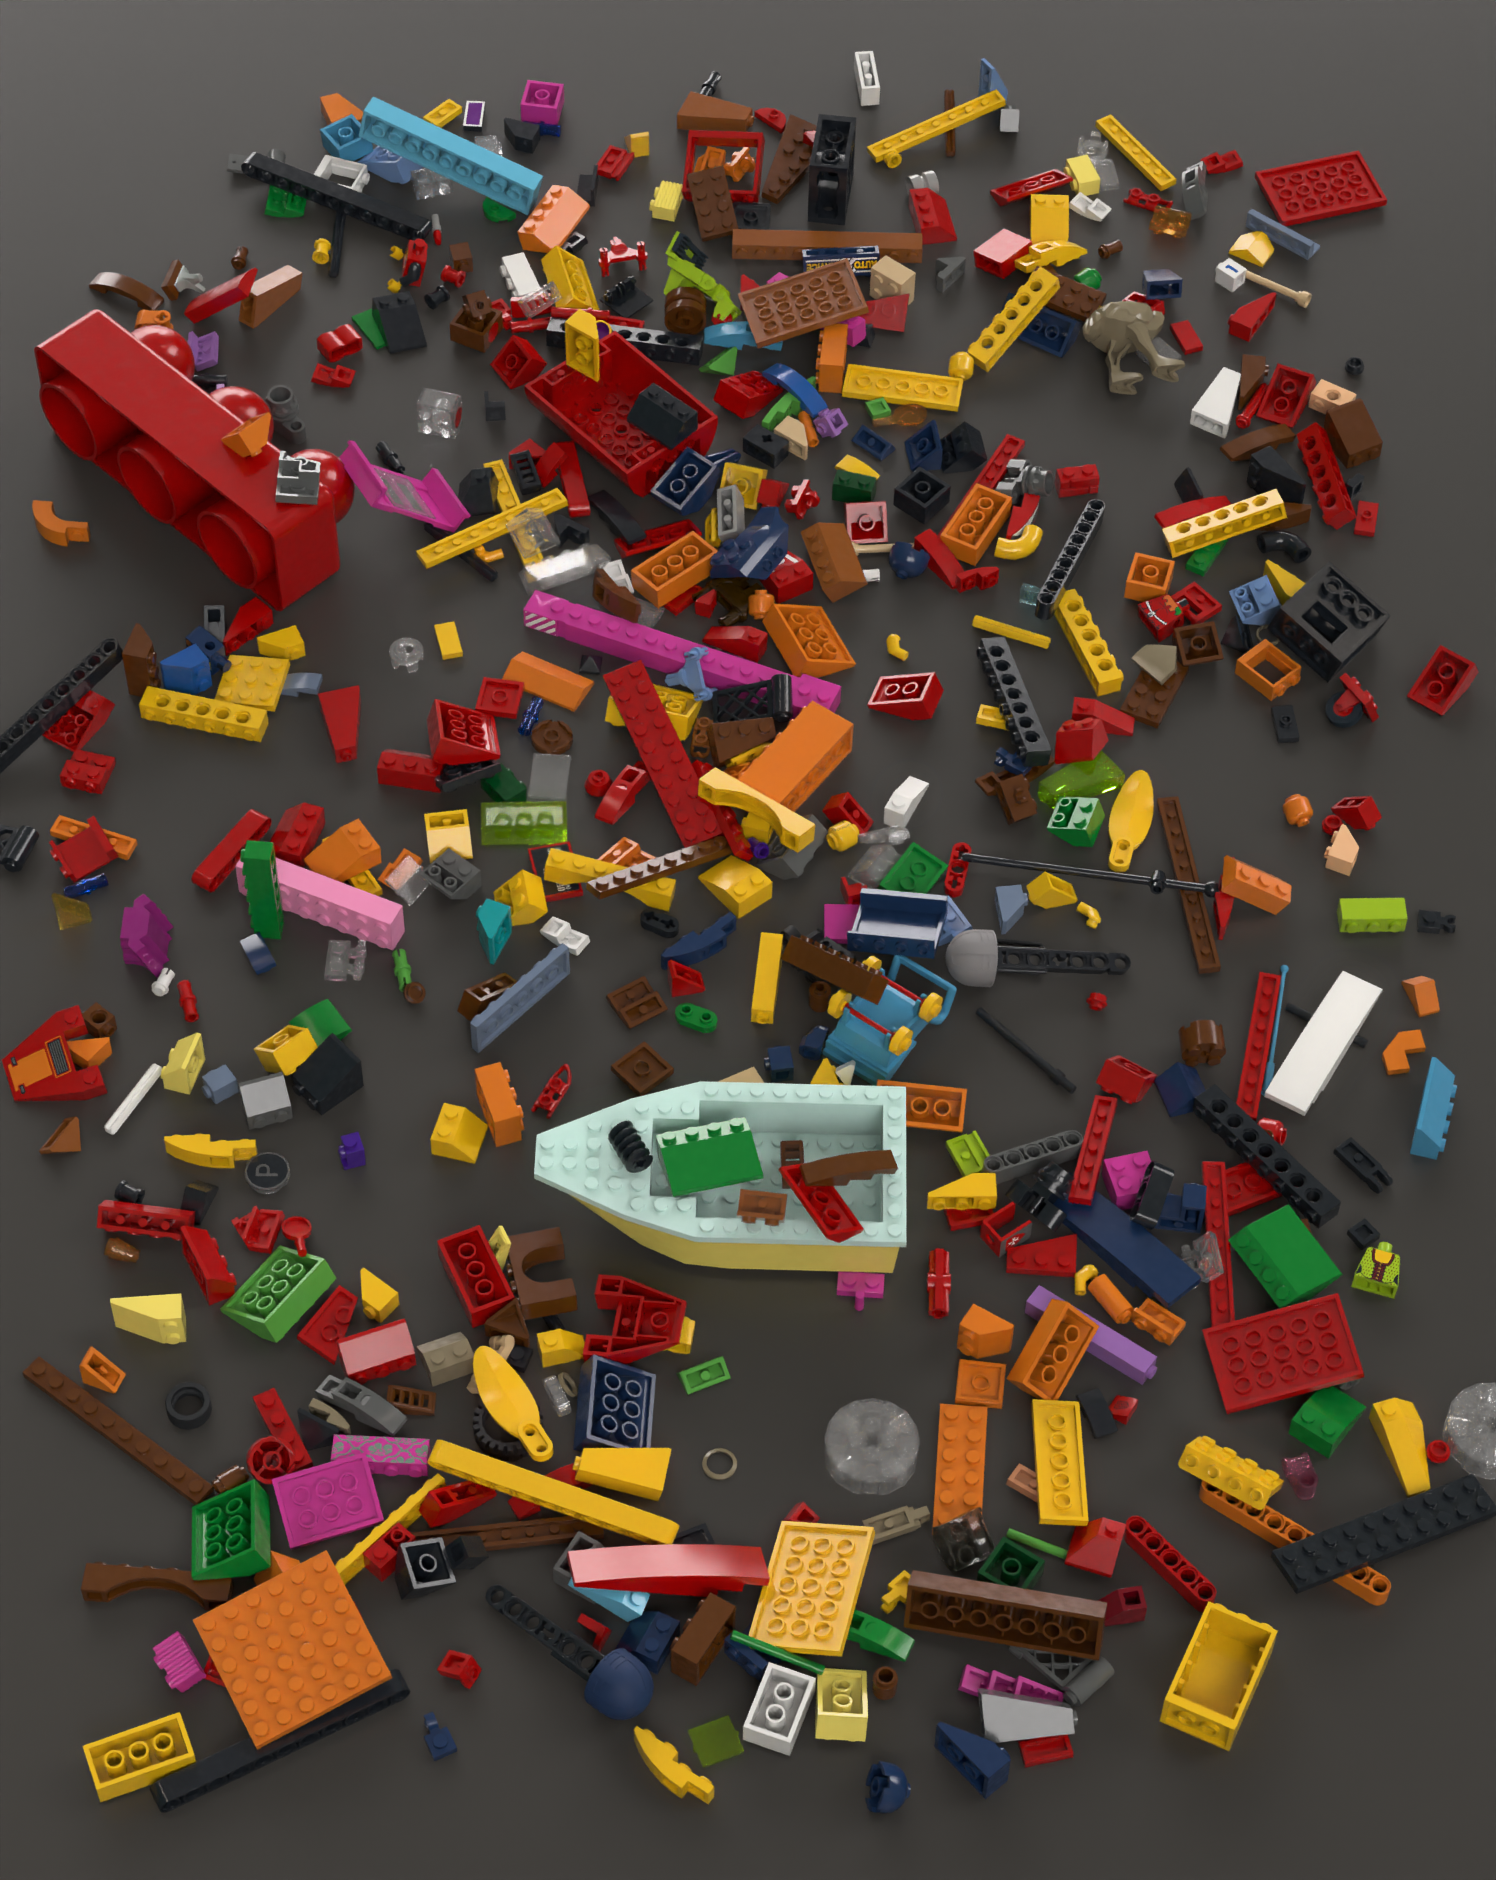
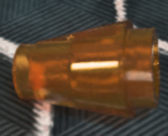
M110 1237L105 1247L104 1255L109 1256V1259L136 1263L141 1250L136 1249L118 1237L115 1239Z

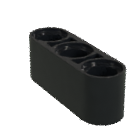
M1156 1161L1150 1162L1130 1214V1221L1149 1230L1154 1229L1161 1215L1174 1177L1173 1169Z

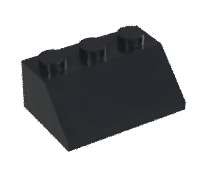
M652 383L639 394L626 418L627 422L669 450H672L698 429V412L655 383Z

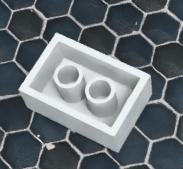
M769 1662L744 1723L743 1740L790 1756L815 1693L816 1678Z

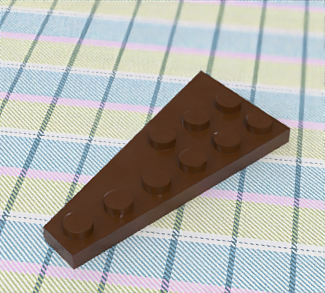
M790 114L762 189V198L778 204L809 171L813 147L803 143V133L812 130L816 131V125Z

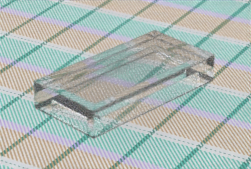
M1095 160L1094 168L1100 177V190L1119 189L1120 184L1113 160Z

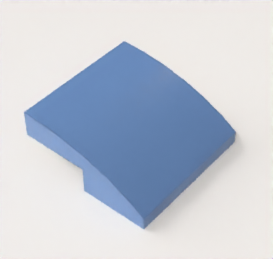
M949 895L947 896L948 914L938 946L951 942L955 936L963 931L973 929Z

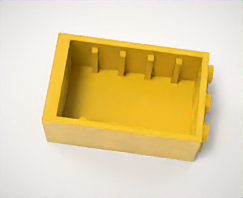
M1208 1601L1165 1697L1160 1722L1230 1751L1272 1654L1278 1631L1269 1624L1256 1622L1245 1614L1235 1613L1221 1604H1214Z

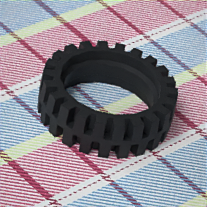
M481 1400L473 1416V1433L479 1448L482 1451L485 1450V1454L489 1457L492 1454L498 1460L500 1457H503V1461H509V1457H513V1461L519 1459V1455L523 1458L528 1456V1452L520 1440L513 1443H502L493 1440L487 1434L485 1422L490 1414ZM536 1403L540 1416V1425L543 1428L542 1411H540V1406Z

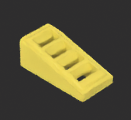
M498 1226L488 1243L501 1270H503L511 1242L503 1226Z

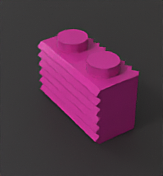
M178 1631L153 1647L156 1653L153 1659L161 1670L165 1669L168 1675L164 1678L171 1689L176 1687L183 1693L185 1690L193 1687L194 1684H197L198 1681L206 1678L204 1670L185 1637Z

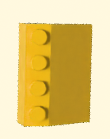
M653 684L680 741H685L691 733L703 700L695 701L694 698H697V696L693 697L694 693ZM610 696L608 698L605 721L610 722L614 726H625Z

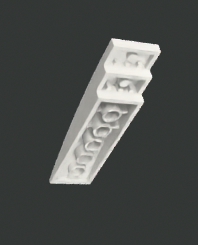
M1342 971L1265 1091L1264 1097L1305 1116L1312 1103H1315L1321 1091L1325 1089L1383 989Z

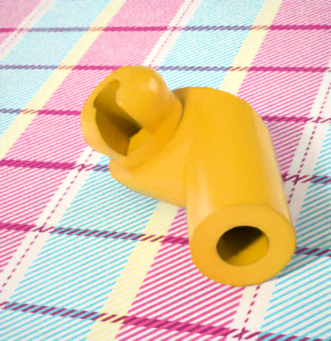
M896 634L889 635L886 640L888 653L905 661L909 652L900 648V637Z
M1080 902L1077 911L1089 918L1086 921L1087 926L1096 929L1098 923L1100 924L1101 922L1098 911L1086 903Z
M1085 1265L1075 1274L1076 1295H1085L1086 1281L1098 1276V1269L1094 1265Z

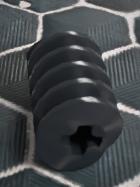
M629 1120L623 1121L612 1128L608 1134V1140L625 1165L626 1170L630 1173H637L647 1169L653 1162V1156L649 1155V1149L645 1148L646 1145L641 1141V1136L637 1134L636 1128H633L632 1122Z

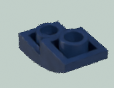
M260 932L240 940L257 975L268 972L271 968L277 966Z

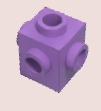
M825 408L813 420L816 430L821 434L822 438L827 436L833 438L849 425L839 408L831 410Z

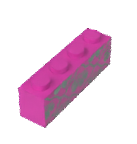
M334 1434L331 1462L365 1452L371 1474H385L387 1476L409 1475L411 1477L428 1476L429 1464L427 1461L431 1452L429 1439Z

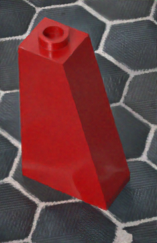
M359 685L319 693V707L336 763L357 759L361 710Z

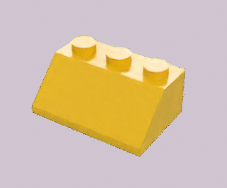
M579 309L565 321L566 365L598 382L600 380L599 336L596 318L592 314Z

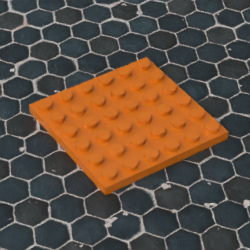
M327 1550L193 1619L257 1750L393 1678Z

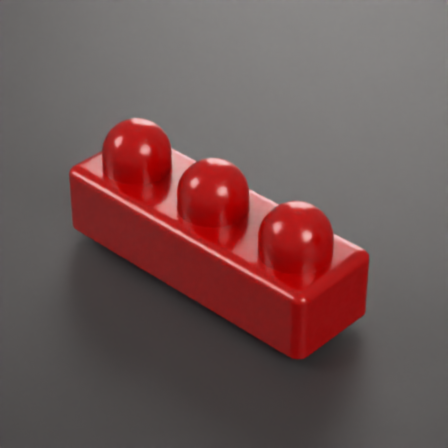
M94 309L34 348L41 385L39 391L40 403L50 426L60 440L78 457L92 461L126 488L153 518L162 523L170 524L209 555L217 567L235 584L251 589L275 610L282 611L340 569L336 524L348 514L355 496L354 481L345 470L344 463L333 453L321 449H306L296 452L290 457L302 456L309 460L321 462L318 504L275 502L281 450L271 443L274 433V421L268 405L258 394L244 387L227 386L208 394L192 381L195 372L194 355L188 342L178 332L161 325H148L130 333L105 312ZM267 412L270 413L271 419L267 444L261 448L262 452L255 457H251V455L242 457L221 441L223 437L248 419Z

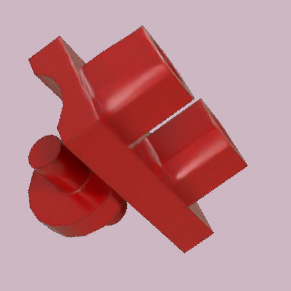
M803 480L801 486H793L791 490L793 499H787L784 504L787 513H795L797 519H803L807 510L811 507H817L820 502L817 492L811 490L809 480Z

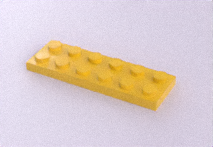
M848 364L842 397L870 401L884 397L886 403L958 412L964 379Z
M1032 1399L1031 1411L1039 1524L1087 1526L1089 1520L1080 1404L1076 1401Z

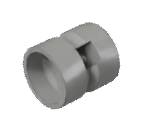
M930 170L923 172L921 176L915 174L906 177L908 195L909 190L929 188L938 194L939 182L935 172Z

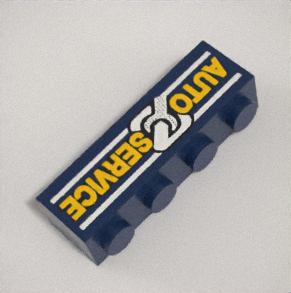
M860 246L802 250L803 272L848 258L855 277L859 275L871 277V267L880 260L879 247Z

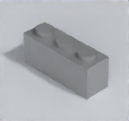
M736 484L717 489L718 537L722 543L728 539H736L745 530L744 498Z

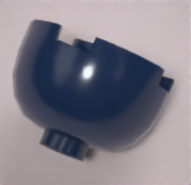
M896 542L890 550L889 565L896 572L897 577L901 579H907V577L914 578L920 576L927 568L930 560L929 554L923 549L920 552L912 549V544Z
M878 1761V1764L871 1766L866 1780V1786H870V1798H865L867 1808L870 1812L892 1813L897 1811L909 1797L911 1791L904 1771L897 1765L889 1762Z

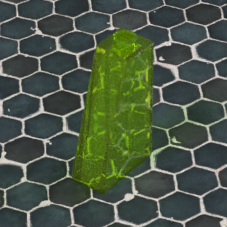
M1101 750L1094 760L1073 762L1040 781L1038 796L1050 808H1055L1059 797L1090 798L1119 790L1124 785L1125 773Z

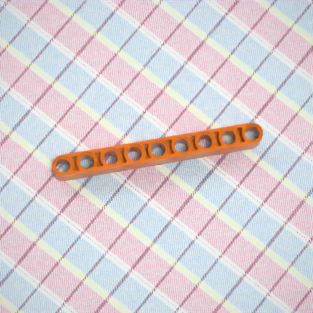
M1204 1480L1201 1482L1199 1497L1203 1503L1278 1548L1296 1542L1290 1538L1302 1540L1315 1535L1267 1505L1264 1509L1258 1510ZM1206 1488H1213L1215 1491H1209ZM1228 1500H1232V1501H1234V1502H1236V1503H1235V1504H1231V1503L1228 1502ZM1248 1513H1254L1257 1516H1251ZM1269 1525H1274L1277 1529L1270 1528ZM1369 1566L1332 1580L1375 1606L1383 1605L1387 1601L1391 1589L1389 1579ZM1353 1576H1359L1362 1579H1355ZM1374 1588L1381 1589L1383 1592H1377Z

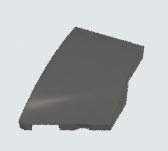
M280 451L275 502L317 505L321 462L309 460L302 456L293 458L287 456L286 451Z

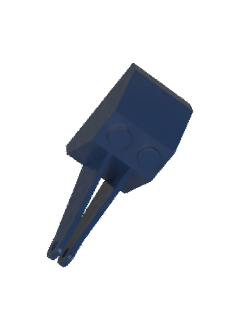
M687 447L650 490L651 495L682 516L700 511L712 496L717 479L723 474L725 462L737 464L741 454L731 448L702 456Z

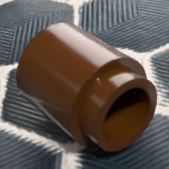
M823 981L814 982L809 988V1006L815 1012L821 1013L826 1011L831 998V987Z
M235 1464L217 1475L216 1479L212 1481V1485L219 1495L246 1483L249 1475L243 1466L239 1468Z
M887 1666L881 1667L873 1675L872 1691L881 1700H889L897 1692L898 1675L892 1668Z

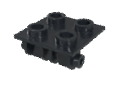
M633 276L626 277L623 283L619 282L612 289L605 291L603 297L599 299L624 318L631 317L654 301L635 286L636 279Z

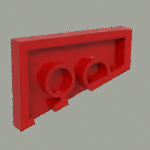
M910 293L866 301L869 313L860 315V317L865 319V324H872L873 328L904 332Z
M339 1285L297 1335V1340L335 1365L339 1355L337 1340L345 1338L358 1302V1297Z

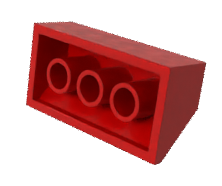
M480 1225L437 1240L438 1256L472 1328L485 1324L487 1319L515 1299Z

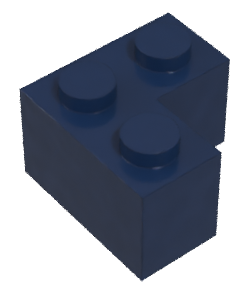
M1184 1183L1181 1196L1168 1193L1155 1228L1201 1233L1207 1186L1197 1183Z

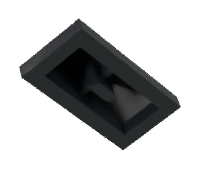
M1235 615L1220 644L1244 654L1254 647L1249 625L1243 624L1242 620Z
M302 1408L297 1410L306 1450L332 1446L334 1434L340 1435V1429Z

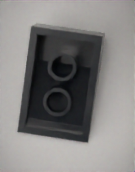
M410 291L372 298V316L390 354L427 347L416 304Z
M1271 446L1251 454L1247 483L1250 488H1253L1258 495L1277 489L1283 502L1303 504L1306 482Z

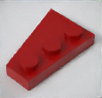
M1077 1234L1007 1248L1006 1273L1074 1278L1076 1274Z

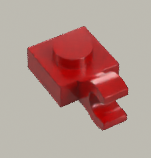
M502 298L491 302L493 309L502 311L504 330L511 329L509 322L512 321L510 316L511 309Z

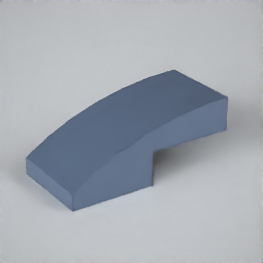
M287 674L281 694L298 697L299 692L318 695L323 680L322 674Z

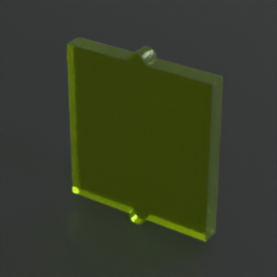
M729 1715L688 1730L694 1745L693 1751L697 1752L703 1768L744 1753L738 1738L739 1732L735 1731Z

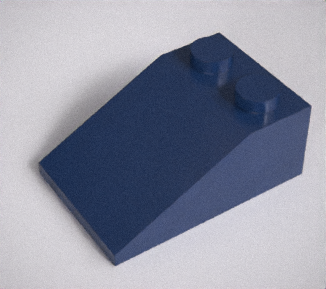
M943 1722L937 1724L934 1747L985 1799L1007 1782L1011 1759L1003 1747L999 1748L990 1740Z

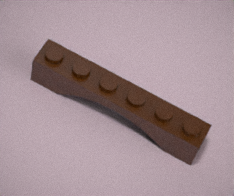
M104 1562L86 1563L81 1592L84 1601L110 1602L132 1591L165 1589L183 1594L197 1602L204 1610L210 1611L232 1599L234 1582L233 1578L194 1581L192 1579V1570L182 1571L173 1567L158 1569L148 1565L133 1567L128 1564L108 1565Z

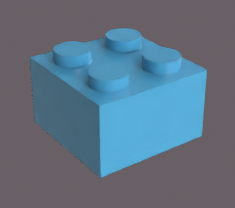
M352 114L320 129L323 147L333 157L355 161L373 152L372 143L359 137L361 123Z

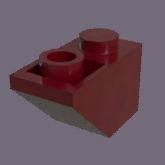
M1142 1585L1117 1589L1098 1600L1107 1602L1105 1627L1145 1620L1147 1605Z

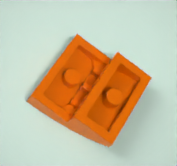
M623 837L597 860L629 868L656 857L642 851L638 843Z

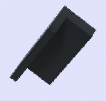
M594 165L593 175L580 174L577 195L592 207H595L599 181L598 165Z

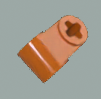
M140 310L137 313L134 330L148 325H161L174 330L172 323H170L171 314L166 310Z

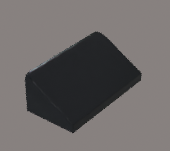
M1187 467L1174 483L1183 503L1203 499L1204 496L1191 469Z

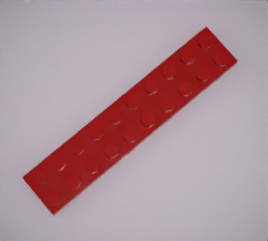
M636 661L602 675L683 848L717 836H725L710 802L698 796L699 779L642 661Z

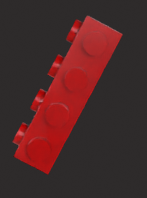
M104 1200L98 1205L97 1228L105 1229L108 1232L124 1231L131 1235L147 1234L154 1238L171 1237L173 1240L181 1241L180 1227L184 1225L194 1227L195 1211Z

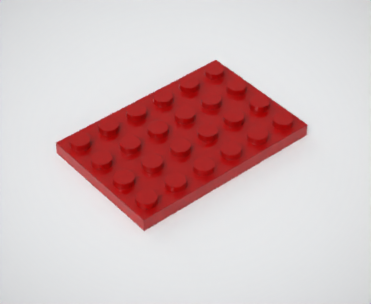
M1359 150L1255 172L1254 178L1279 223L1283 226L1386 206L1387 204L1386 196Z
M1338 1293L1202 1330L1227 1414L1364 1378V1372Z

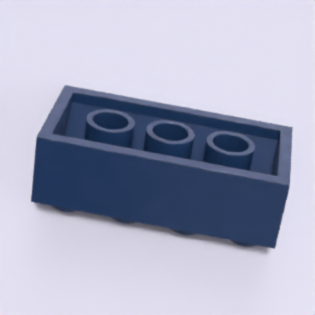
M1008 293L1001 312L1007 301L1012 300L1016 294ZM1043 307L1017 338L1063 358L1076 341L1083 323Z

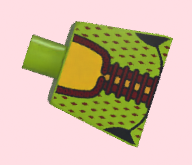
M1380 1242L1378 1249L1367 1248L1355 1272L1352 1283L1353 1288L1395 1299L1399 1284L1400 1256L1391 1253L1392 1245L1390 1243Z

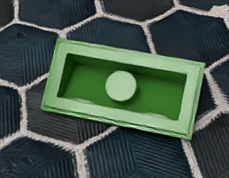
M723 1356L677 1372L687 1395L731 1378Z

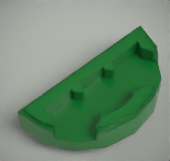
M486 197L483 201L484 215L489 220L499 223V221L508 220L509 222L516 218L515 212Z

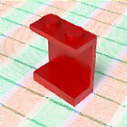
M94 815L87 819L90 827L60 845L56 846L53 840L49 841L53 848L50 850L52 857L56 862L60 860L63 866L59 868L64 877H70L74 883L119 857Z

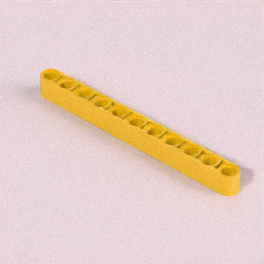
M436 1440L427 1461L431 1467L650 1545L673 1544L680 1527L669 1519L447 1441Z

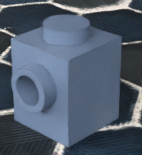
M226 1064L202 1076L204 1085L201 1087L206 1098H211L215 1104L239 1092L237 1079Z

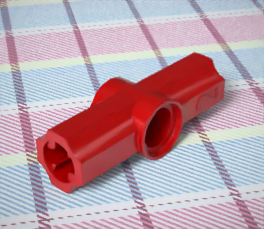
M936 1248L929 1252V1273H927V1293H929L928 1315L934 1319H942L948 1316L951 1274H949V1252Z

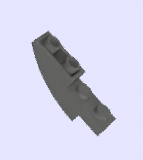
M1204 161L1188 167L1182 173L1183 199L1189 221L1199 219L1207 212L1208 191L1205 188L1207 166Z
M328 1375L315 1390L318 1398L353 1413L356 1420L393 1437L407 1421V1417L388 1401L347 1377L340 1380Z

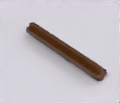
M952 89L944 91L945 112L955 108L954 91ZM955 128L945 132V155L947 157L955 156Z

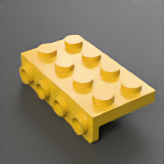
M1199 1436L1186 1445L1178 1462V1466L1181 1469L1258 1510L1265 1508L1269 1498L1278 1492L1284 1483V1480L1280 1479L1279 1474L1272 1470L1265 1471L1257 1467L1258 1464L1248 1458H1245V1460L1240 1458L1234 1450L1216 1445L1215 1440L1210 1437Z

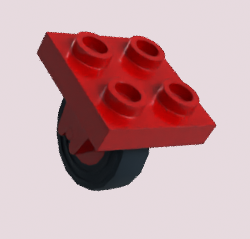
M1345 672L1339 677L1345 691L1332 695L1326 704V715L1329 721L1336 727L1347 728L1357 724L1364 713L1374 722L1379 718L1376 711L1378 707L1373 702L1374 698L1367 690L1363 691L1360 688L1361 684L1354 676L1350 678Z

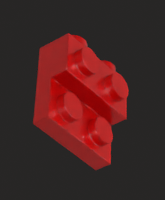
M75 749L71 759L66 760L60 773L61 785L69 789H78L102 795L116 764V759L111 756Z

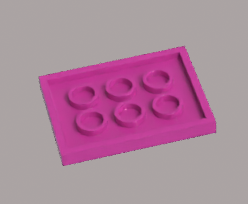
M365 1452L272 1479L291 1550L384 1522Z

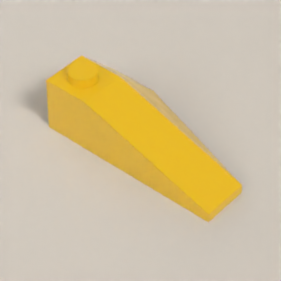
M1395 1397L1374 1403L1369 1415L1370 1422L1407 1497L1409 1498L1430 1490L1423 1423L1414 1404Z

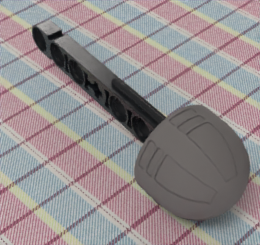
M971 929L963 931L952 939L946 950V966L952 977L961 984L974 987H991L995 981L996 972L1046 974L1047 972L1103 974L1107 972L1108 975H1123L1131 966L1130 958L1123 953L1109 952V954H1106L1104 952L998 946L996 934L993 930ZM1016 955L1019 958V963H1010L1008 956ZM1037 956L1041 963L1033 965L1029 958ZM1054 957L1057 958V961H1060L1059 965L1052 961ZM1075 957L1080 958L1083 961V966L1076 967L1072 959ZM1099 958L1103 960L1104 967H1096L1093 962L1094 959ZM1116 959H1121L1125 962L1126 966L1124 969L1116 967Z

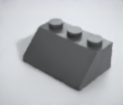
M813 814L802 816L815 824L814 841L797 853L781 844L779 836L776 834L768 845V856L759 859L755 866L783 880L798 878L803 874L806 864L813 859L816 849L823 844V839L828 831Z

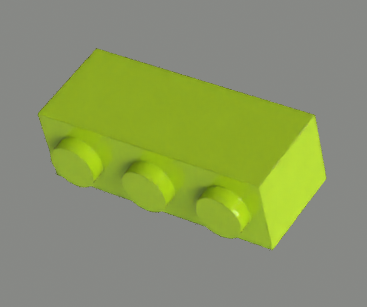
M1404 898L1339 899L1337 908L1340 932L1375 933L1405 931L1408 919Z

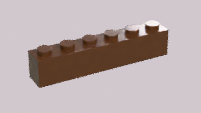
M791 935L781 957L782 960L878 1005L889 980L881 977L882 972L872 967L868 971V966L857 960L853 964L855 959L844 954L840 958L841 953L831 948L825 951L827 946L816 941L813 945L814 940L804 935H801L800 938Z

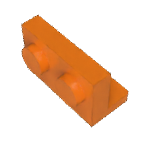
M1148 1297L1139 1308L1135 1307L1132 1312L1131 1322L1137 1328L1149 1332L1157 1341L1164 1342L1169 1346L1186 1326V1321Z

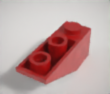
M257 597L241 606L223 639L226 656L238 650L240 646L254 639L256 635L274 624L272 609Z

